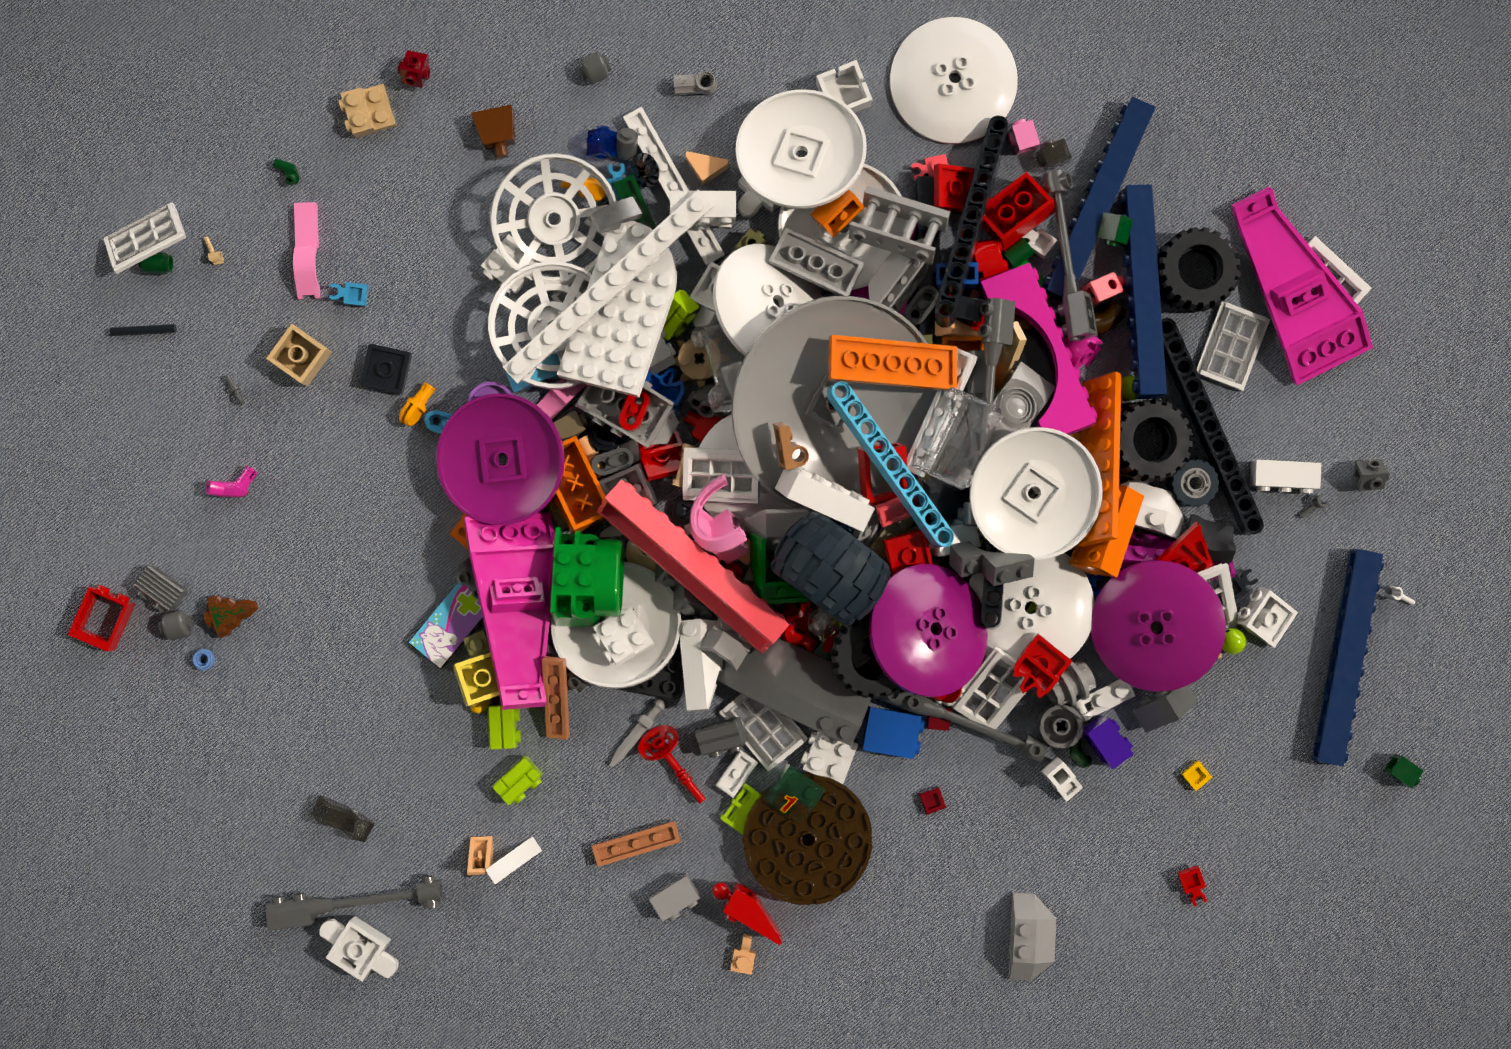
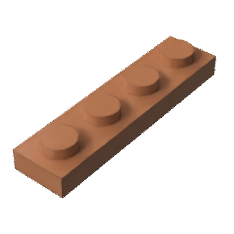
M545 656L542 659V668L547 700L545 706L546 737L567 740L570 736L566 658Z
M674 820L594 844L592 849L597 866L600 867L679 843L681 839Z

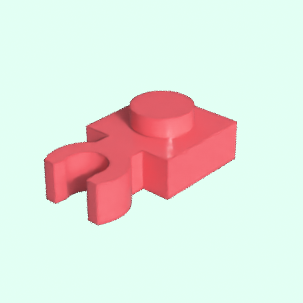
M946 154L925 158V165L914 163L910 168L911 170L918 169L920 171L919 175L913 176L914 181L917 180V176H934V165L938 163L948 165Z

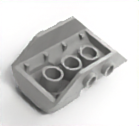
M647 381L644 382L642 389L649 395L650 404L640 428L636 431H626L619 423V416L628 397L626 394L587 385L575 405L577 408L593 416L592 421L604 427L607 424L612 427V433L621 438L624 434L647 448L654 444H667L679 425L673 410L674 403L651 389L652 384ZM639 397L636 400V404H641L643 398ZM634 417L629 418L628 424L634 423Z

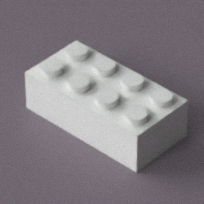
M802 467L790 470L784 469L775 487L785 497L864 532L875 509L868 504L870 500L863 497V495L852 490L849 491L835 482L831 483L824 477L815 473L812 474Z

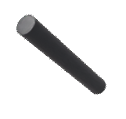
M176 324L111 327L110 335L176 333L177 327Z

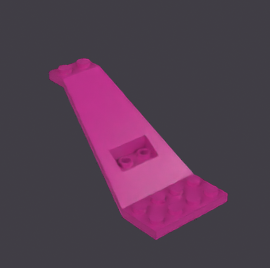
M1266 187L1230 205L1282 346L1292 382L1295 385H1299L1372 349L1373 346L1362 309L1278 208L1273 189Z
M537 513L525 521L508 525L487 524L471 517H464L468 550L502 710L546 706L547 700L543 684L542 659L546 656L551 615L555 532L551 513Z

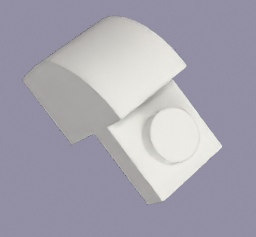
M1058 757L1041 770L1045 778L1066 801L1070 800L1083 788L1072 771Z

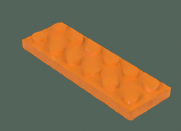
M831 335L829 336L828 380L955 391L957 390V346Z

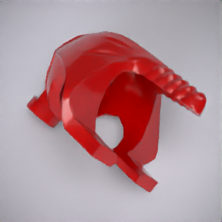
M809 602L801 604V609L796 608L795 603H784L782 615L790 625L781 634L782 638L788 643L802 645L808 651H814L817 646V640L813 639L814 631L812 630L811 622L814 616L823 610L817 605L816 608H810L811 603Z

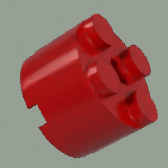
M999 239L977 242L972 262H978V285L976 287L980 286L981 281L1008 271L1007 261L1002 259V244Z

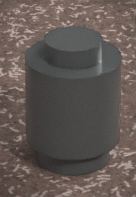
M622 128L617 132L615 151L622 160L632 159L637 152L638 134L635 130Z

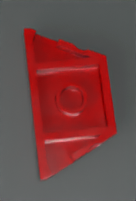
M1197 521L1156 559L1181 564L1196 573L1213 566L1201 531L1202 528Z

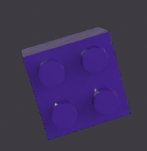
M1100 715L1083 727V736L1105 766L1114 769L1134 755L1131 750L1133 745L1127 737L1120 735L1118 732L1120 727L1114 719Z

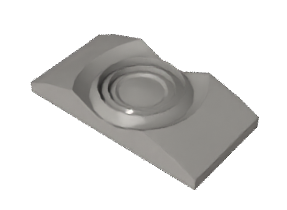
M1021 361L993 400L990 444L992 445L1009 433L1029 428L1055 389V386ZM983 416L973 429L981 437Z

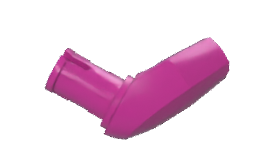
M246 465L237 481H206L205 492L208 495L219 497H245L249 493V485L258 472Z

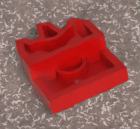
M675 430L667 444H654L647 448L638 443L639 458L647 481L677 474L683 454V444L678 431Z
M1037 633L1016 661L1013 676L1025 677L1019 686L1023 694L1032 687H1037L1036 694L1041 698L1051 691L1060 680L1059 677L1073 661Z

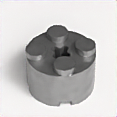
M1052 703L1044 707L1037 716L1035 728L1038 735L1044 742L1055 748L1073 746L1080 740L1083 734V723L1080 714L1068 705L1057 706ZM1057 722L1061 723L1062 729H1057Z

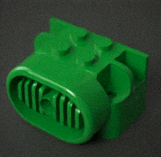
M556 527L550 613L556 626L591 627L599 622L600 617L620 616L624 583L623 542L616 539H599L596 535L582 534L581 531H576L575 534H563L560 527Z

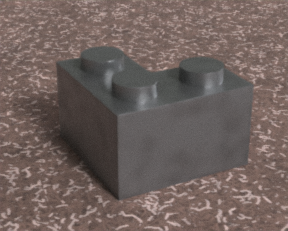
M641 463L599 481L605 496L622 479L625 483H630L641 497H646L650 500L652 505L658 502L650 482L646 479Z

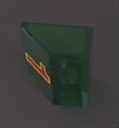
M786 763L763 797V800L799 824L814 809L826 789Z

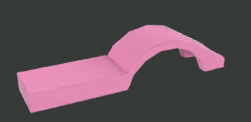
M294 203L295 248L293 253V271L297 297L299 300H303V295H314L315 299H320V286L316 274V252L319 247L317 203Z
M562 378L558 383H565L567 381ZM581 383L564 389H550L537 406L553 420L571 400L587 387V384Z

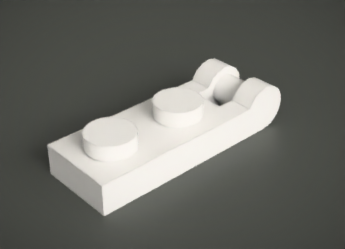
M1118 679L1089 693L1090 697L1086 700L1076 699V705L1073 707L1074 709L1077 708L1082 722L1135 697V694L1129 684ZM1089 702L1092 709L1087 711L1085 704Z

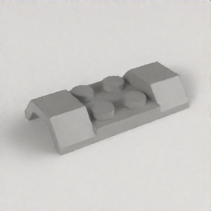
M743 579L742 582L747 584L753 593L760 598L755 582ZM769 604V607L774 611L778 604ZM718 618L699 648L714 652L726 660L731 669L736 672L751 650L752 645L721 618Z

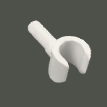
M1388 586V588L1392 589V594H1385L1386 598L1403 600L1411 605L1415 604L1413 599L1403 594L1402 588Z

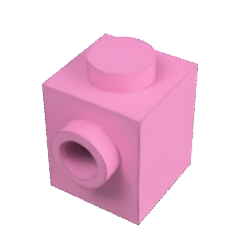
M1021 119L1013 123L1007 136L1010 146H1014L1016 155L1036 150L1040 142L1033 120L1026 121V119Z

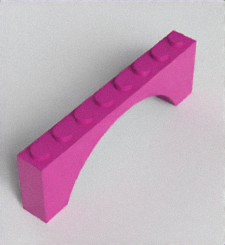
M1027 263L981 281L979 287L984 299L1001 298L1015 301V314L1027 320L1037 329L1046 341L1052 354L1056 376L1054 395L1048 410L1036 424L1037 427L1051 428L1071 435L1094 426L1096 423L1095 419H1097L1096 411L1093 406H1089L1087 401L1089 395L1085 386L1081 387L1079 370L1076 366L1073 367L1071 363V351L1068 346H1064L1062 341L1064 339L1063 332L1060 327H1056L1054 319H1056L1052 307L1048 308L1046 303L1047 294L1043 287L1040 288L1038 284L1039 275L1036 268H1032L1031 264Z

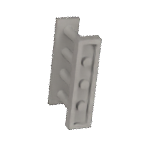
M867 186L863 198V205L867 208L860 224L851 221L848 238L932 265L936 248L932 247L931 244L937 230L946 231L950 211ZM875 210L887 214L881 230L868 227ZM895 217L908 220L901 237L889 233ZM916 223L929 227L923 243L910 240Z

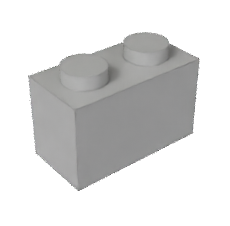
M685 873L650 895L649 901L662 922L666 919L672 921L680 915L679 911L685 907L689 910L697 905L700 893L688 874Z

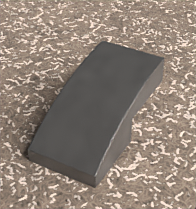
M629 197L594 212L591 218L601 234L620 229L621 223L640 219L642 212L634 198Z

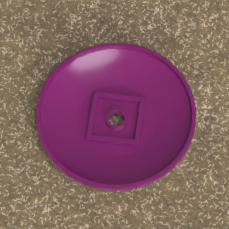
M489 394L467 402L450 417L439 438L436 461L442 487L449 499L460 511L483 523L508 525L525 521L547 506L560 486L565 458L560 434L553 421L540 407L519 396ZM501 453H505L508 456V463L506 465L499 463L498 458Z
M1144 561L1121 570L1117 578L1112 577L1102 588L1092 611V639L1102 662L1119 679L1143 690L1172 691L1197 681L1214 665L1225 640V614L1214 589L1201 575L1192 569L1170 561ZM1153 622L1162 623L1164 629L1161 633H1154L1151 630Z
M919 564L896 572L887 580L888 584L882 597L870 612L869 637L879 666L894 684L914 695L936 697L959 690L978 671L987 647L988 630L981 621L982 604L978 596L962 577L942 566ZM933 623L938 628L936 635L931 632V625Z

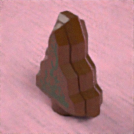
M212 596L208 597L209 610L204 612V619L208 628L214 627L221 639L231 635L232 629L239 627L242 619L251 617L259 608L257 601L246 599L235 601L231 597Z

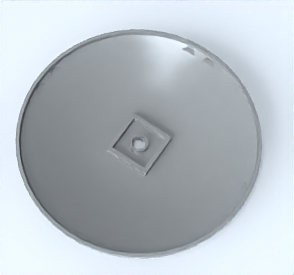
M831 296L815 299L796 306L778 317L758 336L744 357L738 371L732 397V424L739 452L755 479L772 495L797 509L809 508L785 497L775 489L784 470L780 467L773 423L783 422L791 428L793 438L790 442L799 443L808 450L809 460L800 467L812 474L815 473L824 477L831 483L835 482L849 491L852 490L861 494L857 448L862 446L835 409L830 410L828 407L827 390L831 385L839 382L828 380L829 336L841 335L928 344L911 322L892 308L879 302L853 296ZM846 382L850 385L890 443H901L906 446L908 457L937 390ZM836 387L835 395L842 398L843 391ZM849 405L848 413L851 416H855L856 410L853 406ZM862 423L861 431L863 434L867 435L869 428L866 424ZM875 442V443H874V446L880 445V443H879V442ZM799 449L793 452V459H796L799 456ZM870 459L872 494L892 492L893 490ZM888 460L886 466L890 471H893L894 463Z

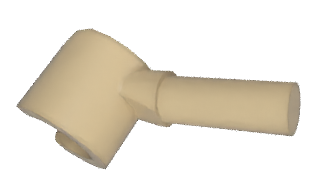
M204 237L203 239L209 252L208 259L214 265L224 263L222 252H215L209 237Z

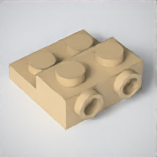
M384 84L366 89L360 87L340 93L342 99L338 100L341 111L343 113L346 112L348 120H344L348 133L352 132L356 138L397 126Z

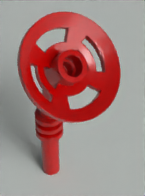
M661 725L648 731L642 737L638 746L640 756L648 761L664 758L675 772V777H679L678 781H682L681 785L686 786L699 804L705 801L706 798L693 783L692 777L688 776L689 773L685 772L686 769H682L670 753L678 742V733L675 728L669 725ZM667 733L672 734L674 739L672 740ZM660 734V737L655 738L652 744L648 743L654 736ZM645 750H648V752H649L650 755H652V756H648V755L646 754Z

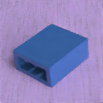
M869 706L862 750L914 759L915 754L918 755L921 743L917 742L918 734L922 733L924 728V721L921 720L922 716Z

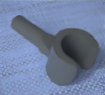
M1324 494L1313 498L1312 504L1299 514L1301 518H1304L1313 510L1326 507L1329 504V501L1323 504L1320 503V497Z

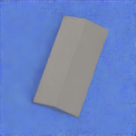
M787 227L768 261L772 265L839 296L850 295L864 266L863 262Z

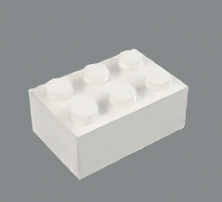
M670 191V214L696 191ZM700 191L712 204L713 208L693 226H697L698 229H710V226H719V229H731L732 226H736V191Z

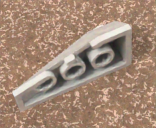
M705 619L681 621L680 647L688 712L709 710L717 686L716 680L719 671L723 667V658L714 652L699 648L716 621Z

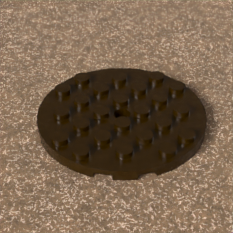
M798 774L777 781L756 799L745 821L743 850L753 876L770 894L791 904L818 905L832 901L844 892L846 893L861 878L872 852V827L868 813L861 801L845 785L826 776ZM786 795L798 798L786 813L780 810L788 802L784 798ZM808 833L812 834L814 837L813 842L810 845H804L802 843V836Z

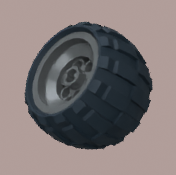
M810 512L806 518H800L788 529L779 541L773 554L775 559L771 563L772 571L844 626H851L856 619L861 620L874 608L882 597L888 584L886 579L891 574L889 565L842 527L819 512Z

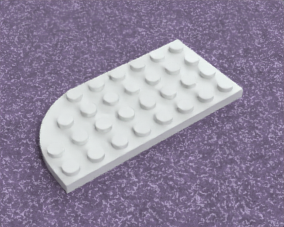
M629 221L621 223L620 229L607 232L587 290L653 230L641 223ZM669 248L570 336L557 372L558 377L640 397L676 290L677 271Z

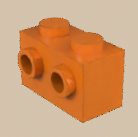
M848 190L837 199L818 206L810 215L824 231L834 238L865 207L856 195Z

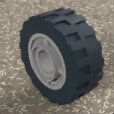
M1198 459L1184 460L1185 466L1182 470L1176 471V475L1168 478V490L1172 492L1175 500L1184 506L1199 507L1209 503L1215 497V493L1218 492V474L1214 471L1213 466H1210L1206 461ZM1193 477L1197 480V486L1194 489L1189 484L1190 479Z

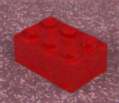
M1025 172L989 200L982 227L994 240L999 239L1001 241L1002 250L1005 251L1055 213L1054 200L1028 172Z

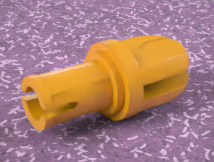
M588 177L583 185L587 187L595 201L604 199L606 193L597 179ZM561 180L560 188L568 189L571 186V183ZM580 190L577 191L580 197L586 198Z
M424 382L415 397L407 399L406 404L399 413L400 422L406 426H413L417 423L422 414L427 410L425 404L436 389Z

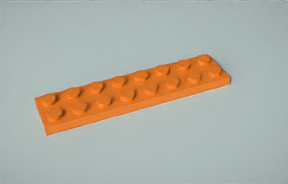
M1112 372L1082 382V387L1085 386L1089 395V399H1087L1089 406L1094 407L1097 419H1095L1096 423L1094 426L1081 430L1080 443L1094 458L1102 480V502L1099 514L1091 530L1077 544L1082 547L1118 539L1121 374L1118 372Z

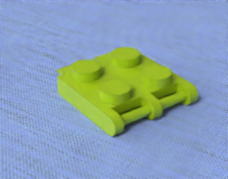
M745 782L737 797L730 801L732 804L725 814H721L719 817L742 835L747 815L756 799L761 795V793ZM746 790H748V792L744 795L741 802H739L743 794L746 792ZM735 806H737L736 809L732 812L731 816H730L729 818H727L728 815H729V814L731 813V811L733 810V808H734Z

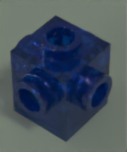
M603 125L597 126V129L588 130L586 156L599 160L616 158L617 132Z

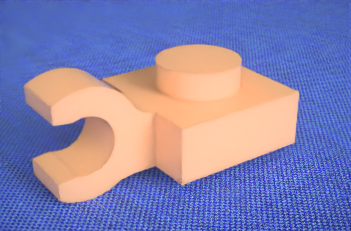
M743 934L741 949L734 947L730 971L752 975L756 951L750 950L752 935Z

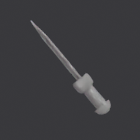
M655 700V704L649 712L640 716L638 719L639 723L616 750L610 767L621 761L644 732L653 726V719L661 709L664 710L665 708L662 700Z

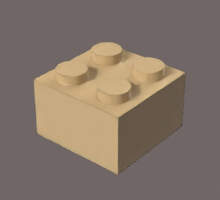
M291 324L266 359L301 384L308 386L332 354V351L299 327Z

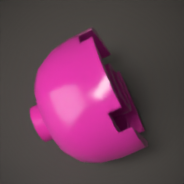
M1068 337L1062 340L1064 346L1069 347L1072 354L1071 363L1073 367L1076 366L1079 373L1082 372L1079 368L1083 364L1088 367L1101 350V347L1098 345L1103 344L1097 337L1081 341H1069Z

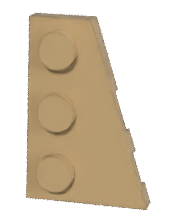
M1014 322L1012 345L1002 347L996 366L994 387L998 393L1012 374L1014 362L1019 360L1027 340L1018 322Z

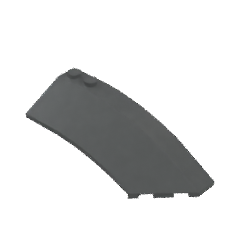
M781 637L763 654L752 646L736 672L723 659V667L717 677L718 681L797 722L849 746L852 745L861 727L871 697H860L843 686L834 674L830 661L802 647L788 643Z

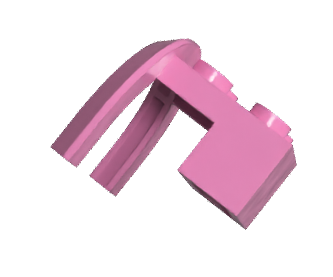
M723 473L709 482L696 497L690 513V530L699 546L713 552L717 559H722L725 563L729 564L749 552L746 543L747 538L744 530L741 528L739 519L728 509L714 518L702 509L712 494L728 484Z

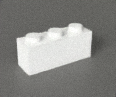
M1273 460L1251 461L1250 487H1257L1256 491H1270V488H1278V492H1291V489H1299V493L1311 494L1313 490L1320 489L1321 463Z

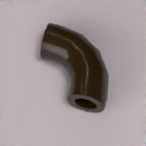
M1108 301L1106 307L1100 313L1094 314L1097 335H1102L1114 329L1125 317L1127 310L1114 302Z

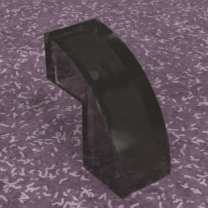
M321 795L310 813L320 824L341 829L351 839L361 842L366 841L375 824L356 810Z

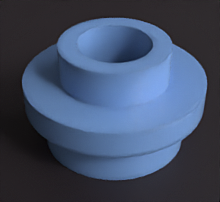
M200 649L194 653L192 661L197 669L208 670L214 665L215 656L208 649ZM202 656L207 657L206 663L201 661Z

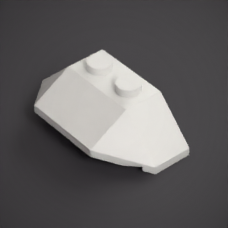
M1128 480L1121 484V486H1128L1144 495L1134 527L1175 539L1179 538L1184 517L1171 491L1133 480Z

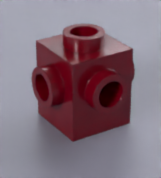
M407 50L403 61H400L398 65L401 83L422 88L425 80H429L431 69L429 67L428 54Z

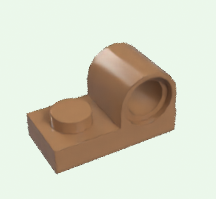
M783 422L773 423L780 467L790 470L805 465L809 460L808 450L799 443L790 442L793 436L788 425ZM799 449V456L796 459H793V452Z

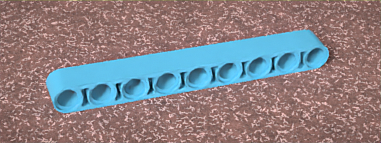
M843 381L831 385L827 390L828 400L930 544L936 548L951 545L954 541L953 531L850 385ZM836 387L843 391L842 398L835 395ZM849 405L855 408V416H851L848 413ZM862 423L866 424L869 428L867 435L861 431ZM875 442H879L881 445L880 453L874 450ZM888 460L894 463L893 471H890L886 466ZM901 478H904L907 482L905 489L900 487L899 481ZM914 496H917L920 500L918 507H915L912 503ZM927 514H930L932 517L931 525H928L925 521ZM939 532L945 535L943 543L938 540Z

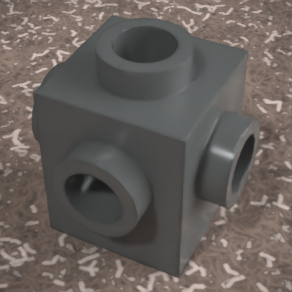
M1382 459L1355 461L1352 478L1358 491L1384 489L1386 480L1389 479V469L1385 467Z

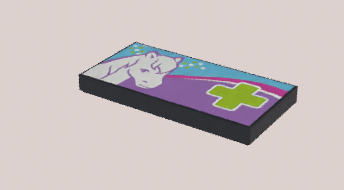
M457 582L407 643L442 670L464 643L463 639L469 637L483 620L479 600L474 598L472 591L465 585Z

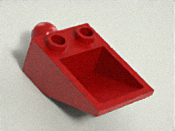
M718 882L713 886V896L718 900L726 899L723 912L726 913L725 917L734 923L738 920L778 945H781L782 933L754 891L736 882L731 892L729 887L723 882Z

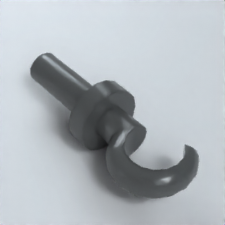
M226 375L225 379L231 388L229 392L234 393L238 402L244 405V400L238 391L240 389L239 385L235 386L230 375Z

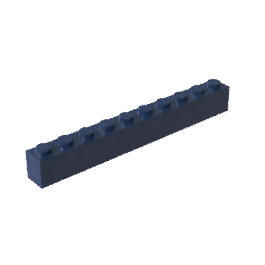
M1133 96L1128 103L1124 101L1119 111V114H1122L1120 121H1115L1111 129L1113 137L1111 141L1107 140L1102 152L1105 155L1095 165L1094 171L1097 173L1094 179L1090 178L1085 188L1088 191L1086 198L1082 197L1077 206V210H1080L1077 218L1073 216L1068 226V229H1071L1068 240L1073 272L1077 282H1079L1098 239L1097 235L1103 212H1110L1156 108ZM1061 252L1060 256H1055L1051 265L1054 270L1051 275L1046 276L1042 285L1046 288L1047 296L1062 302L1065 276Z
M1152 184L1126 185L1119 194V204L1122 205L1123 209L1121 215L1133 219L1127 245L1122 244L1125 247L1126 253L1123 256V265L1127 267V275L1124 280L1125 288H1128L1126 308L1130 311V317L1127 320L1128 330H1131L1129 350L1132 351L1133 359L1130 361L1131 372H1134L1132 392L1135 393V399H1162L1167 394Z
M1350 549L1311 760L1344 767V763L1347 762L1349 757L1347 746L1348 741L1352 739L1353 735L1351 725L1357 713L1355 703L1361 692L1359 682L1365 670L1363 660L1364 656L1368 653L1367 639L1368 635L1372 632L1371 617L1376 610L1375 596L1380 589V580L1378 579L1384 567L1382 553Z

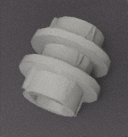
M1082 661L1072 662L1047 695L1054 705L1061 706L1066 704L1073 707L1076 705V696L1081 700H1086L1090 697L1089 691L1096 688L1095 678L1087 664Z

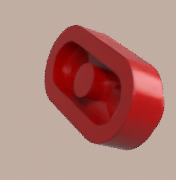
M643 389L640 397L643 398L641 404H636L638 397L628 395L619 416V423L626 431H636L643 422L650 404V397ZM634 417V423L628 424L629 418Z

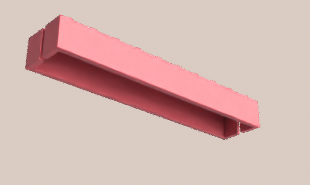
M621 479L603 499L597 510L603 518L761 654L769 649L790 625L782 614L773 611L769 607L766 600L758 598L747 584H742L737 580L731 570L722 567L716 557L708 555L695 540H691L686 536L685 531L681 527L671 523L665 513L657 511L652 506L650 500L646 497H641L630 483H625Z

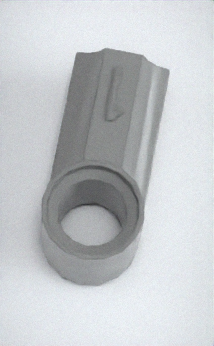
M703 71L699 74L674 76L675 95H711L717 88L715 77L709 71ZM710 79L712 83L709 87L701 86L702 81Z

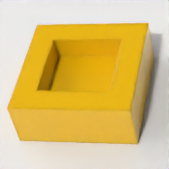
M1198 760L1180 773L1194 791H1197L1213 778Z

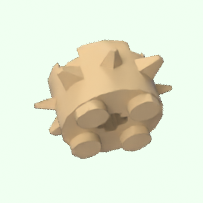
M696 331L695 337L687 342L677 341L680 351L678 357L674 358L676 363L673 365L679 366L681 369L680 381L685 382L689 379L697 382L700 388L705 385L706 381L721 376L719 372L721 364L728 361L729 356L720 354L718 349L719 337L711 341L703 338L700 331ZM704 356V363L701 364L699 362L698 365L695 364V357Z

